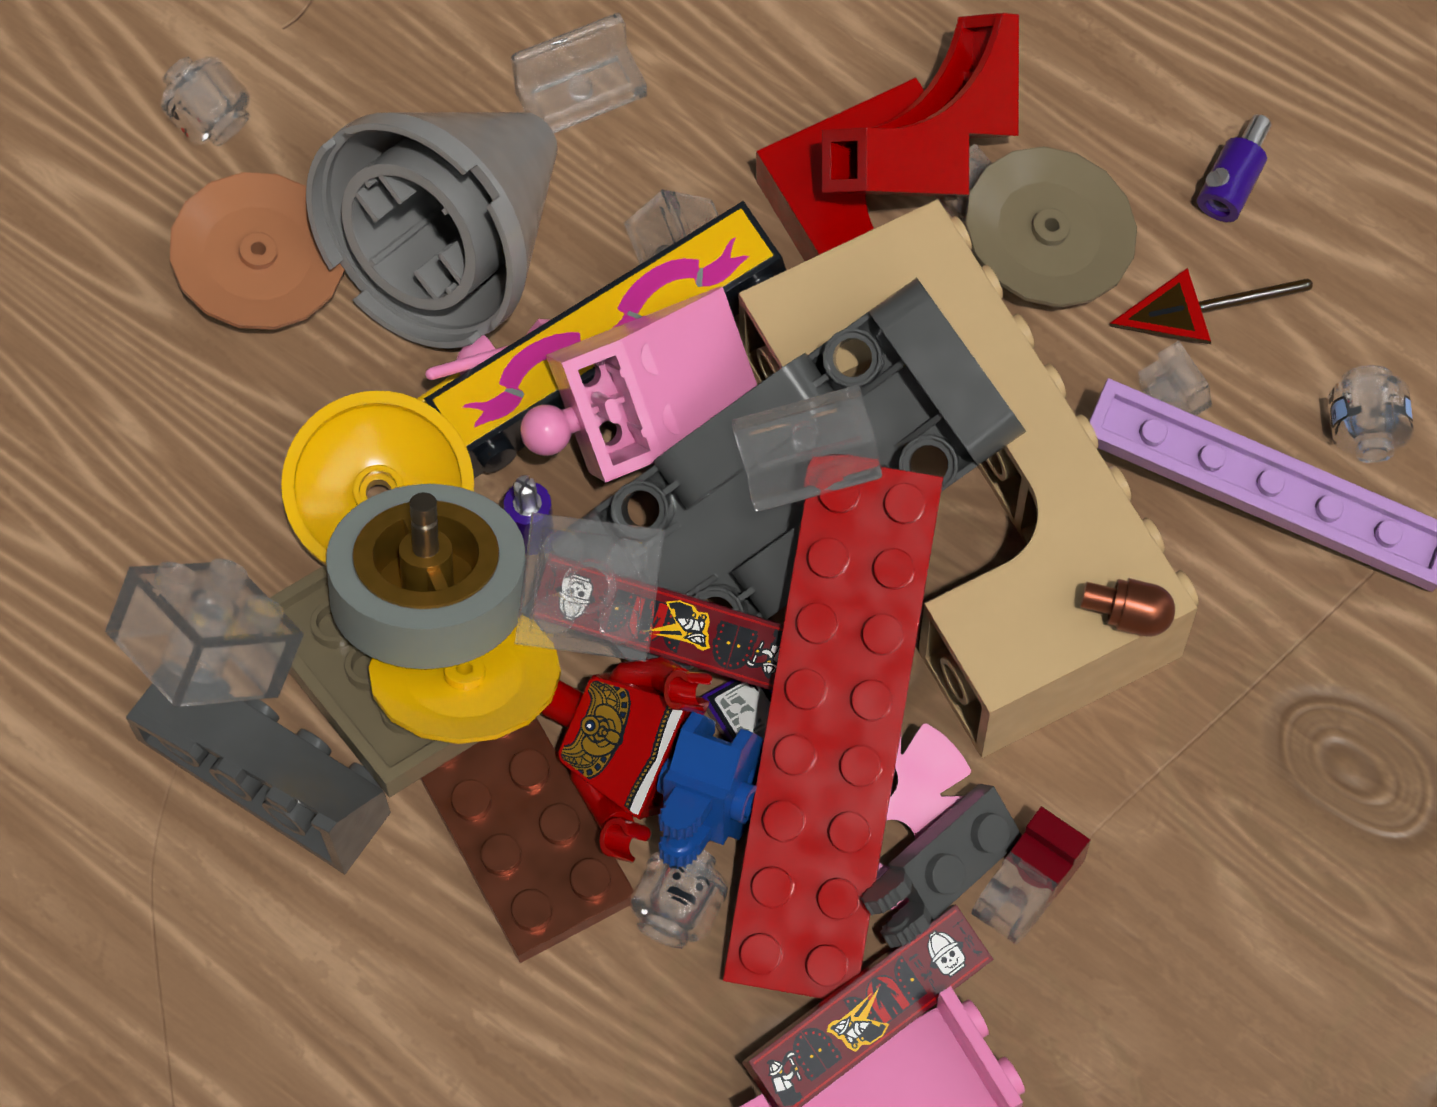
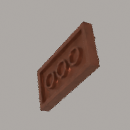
M537 717L529 725L498 739L479 741L420 778L519 963L637 902L636 893L618 861L602 852L599 842L601 831L570 780L567 770L558 759V754Z

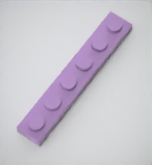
M1110 378L1105 382L1089 419L1096 433L1099 449L1430 592L1437 588V519Z

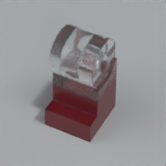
M1041 806L1027 824L1024 834L1002 862V868L994 875L981 893L971 914L1013 944H1018L1085 861L1091 839Z

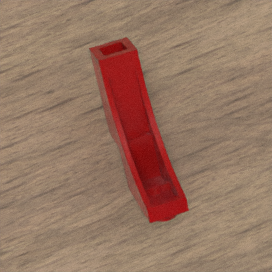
M994 13L958 17L951 44L937 74L925 91L908 108L892 119L874 127L822 130V193L899 196L969 195V138L1019 135V14Z

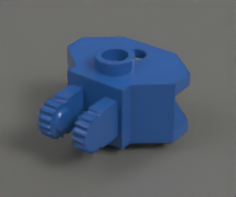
M696 712L690 714L680 730L674 754L665 761L657 783V791L663 795V809H660L659 825L664 837H660L658 851L660 859H663V864L667 863L669 867L676 866L677 869L679 866L686 868L687 865H692V862L697 860V855L702 853L709 840L724 845L728 837L740 840L750 824L764 738L753 732L740 729L733 742L730 743L713 736L716 721Z

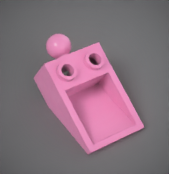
M716 287L547 354L546 357L565 409L561 410L556 406L547 404L532 408L526 413L521 422L520 434L523 443L530 451L538 455L550 456L562 451L567 446L571 434L575 433L589 473L605 483L653 464L654 460L757 386L723 287ZM593 364L595 376L592 381L583 384L578 370ZM605 421L615 423L617 428L615 437L611 441L604 443L599 429L600 425Z

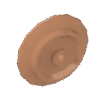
M242 172L211 181L185 201L171 228L170 265L182 292L206 315L237 328L274 330L308 319L332 299L345 272L340 263L329 270L316 245L308 218L306 186L279 174Z

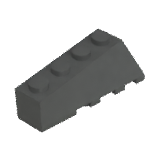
M173 656L126 716L136 739L345 875L391 813L385 792L361 764L353 762L347 768L329 755L332 753L330 747L313 733L300 729L297 734H294L277 723L280 719L278 714L263 701L251 695H248L245 701L227 691V682L208 666L197 662L191 668Z

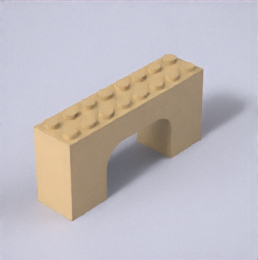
M937 199L740 292L739 334L753 374L760 384L800 355L812 353L826 343L835 333L847 328L917 277L1025 428L1026 432L978 465L979 470L1020 534L1025 548L1005 564L924 603L919 654L980 757L984 758L1182 657L1198 609V596L1188 576L1181 570L1175 572L1164 556V542L1155 524L1149 518L1141 519L1131 504V491L1122 472L1116 466L1108 467L1098 452V439L1091 423L1082 414L1076 416L1065 400L1066 389L1057 370L1051 364L1044 366L1033 349L1034 339L1026 321L1019 314L1012 316L1004 304L1002 288L996 274L990 266L984 265L981 267L971 252V239L963 222L957 216L950 218ZM861 340L845 342L838 349L836 355V363L839 370L848 377H858L864 374L872 362L871 350ZM1128 578L1159 585L1166 589L1174 600L1176 610L1174 620L1165 632L1152 637L1116 630V626L1107 624L1108 614L1080 607L1086 581L1112 588L1115 587L1117 579L1127 581Z

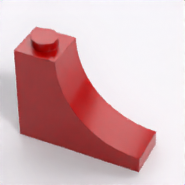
M913 78L756 151V182L804 261L810 260L874 229L868 214L866 194L822 193V130L870 128L892 119L908 108L924 92L917 78Z

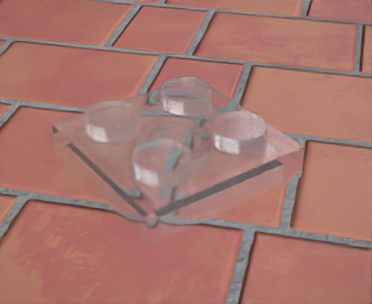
M532 512L515 644L648 661L665 529Z

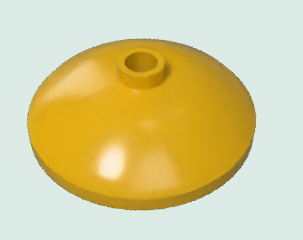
M364 391L329 403L318 410L300 428L288 449L284 461L281 481L282 499L289 524L296 537L311 555L327 566V548L332 533L340 521L353 508L368 499L367 492L371 487L384 485L391 490L408 485L441 484L460 487L474 492V474L468 450L461 436L440 412L427 403L402 393Z

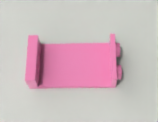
M950 986L939 992L936 1008L914 1020L802 1107H1022L1023 1101L1019 1095L1025 1093V1088L1011 1062L1006 1057L997 1060L983 1039L989 1035V1031L977 1007L969 999L961 1003ZM761 1094L740 1107L772 1106L767 1102L764 1095Z

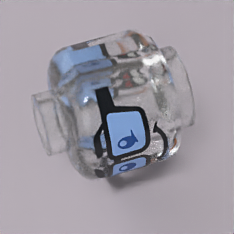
M1376 365L1353 368L1347 371L1342 376V380L1337 382L1329 392L1333 442L1343 452L1356 455L1358 461L1364 463L1387 461L1394 456V451L1405 446L1413 437L1414 429L1409 386L1400 377L1393 375L1392 371L1388 368Z

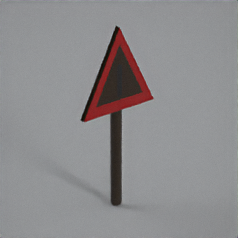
M1186 268L1110 323V327L1211 345V339L1202 313L1309 291L1313 287V282L1310 279H1302L1198 301L1189 270Z

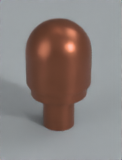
M1128 578L1127 581L1117 579L1114 588L1086 581L1080 603L1081 608L1108 614L1107 624L1116 626V630L1146 637L1156 636L1165 632L1171 626L1176 611L1174 600L1166 589L1156 584Z

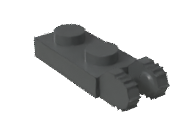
M976 785L888 864L890 869L876 880L871 888H868L863 893L861 900L871 916L880 913L884 914L894 906H897L899 901L906 897L909 899V902L893 915L892 919L887 921L880 931L891 949L893 947H904L905 944H910L913 939H916L917 935L922 934L930 927L931 919L934 920L1012 850L1021 838V832L994 786Z

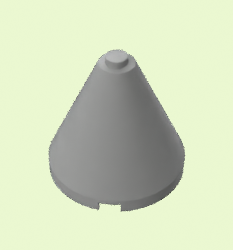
M528 112L374 113L355 119L341 128L330 140L320 147L308 173L306 186L308 218L316 245L329 270L339 263L341 264L350 279L361 291L353 301L373 320L398 336L435 348H459L473 344L481 336L495 330L506 321L521 299L557 156L558 146L556 137L550 126L542 118Z

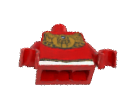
M658 657L621 662L612 672L593 675L588 681L584 692L559 680L552 702L542 711V715L568 728L558 752V759L570 769V780L602 830L599 839L600 848L608 857L634 863L635 857L630 852L632 838L645 842L649 840L651 836L650 828L635 823L633 817L640 820L660 814V809H663V795L657 791L661 769L665 761L670 756H673L680 730L690 714L696 712L705 715L710 702L696 696V689L698 684L711 685L712 676L710 674L691 672L667 658Z

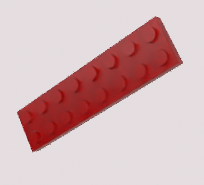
M812 456L756 784L757 790L754 796L723 977L725 982L825 999L862 970L871 914L861 898L863 893L868 888H871L872 884L877 880L943 486V477Z

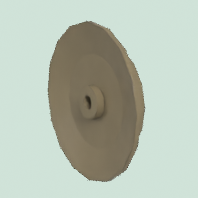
M1045 146L1012 151L987 166L968 195L965 227L971 239L975 258L982 266L988 265L991 267L1002 287L1025 301L1054 307L1092 302L1118 285L1134 259L1137 225L1128 197L1107 171L1077 153Z

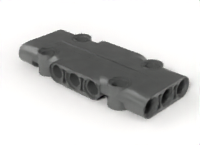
M916 277L847 328L835 333L826 343L809 355L804 353L795 358L654 460L655 465L632 482L623 485L614 495L552 538L548 544L554 554L703 600H707L710 597H721L726 599L733 609L768 619L787 606L812 456L913 472L911 469L913 454L925 445H933L940 448L948 459V470L943 477V491L1024 434L1026 430ZM850 340L865 342L872 353V362L869 369L858 377L844 375L836 363L838 349ZM640 490L651 493L659 503V516L654 524L649 527L636 525L628 514L629 500L634 493ZM616 643L628 661L661 657ZM671 660L687 670H691L694 667L678 661Z

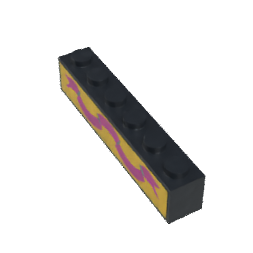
M742 201L424 399L428 405L440 412L461 436L471 459L474 478L484 472H496L510 464L516 457L517 452L526 447L521 438L520 427L524 416L529 410L546 404L556 406L561 410L565 409L546 357L547 354L719 286L723 287L733 317L739 314V293L786 271L783 258L748 206ZM593 364L578 370L583 384L593 380L595 376Z

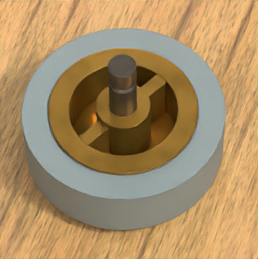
M417 484L394 488L372 496L353 508L340 521L330 538L326 564L333 619L343 636L353 646L374 659L394 666L415 669H435L459 665L476 659L501 644L515 629L522 617L526 602L524 540L520 529L511 516L498 504L481 494L464 488L441 484Z

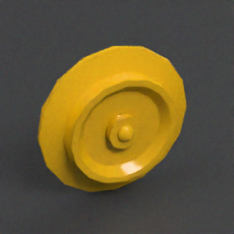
M523 614L515 629L501 644L471 661L444 668L415 669L394 666L372 658L368 666L373 699L391 722L421 738L454 744L495 740L529 725L552 702L561 676L555 643L535 620Z

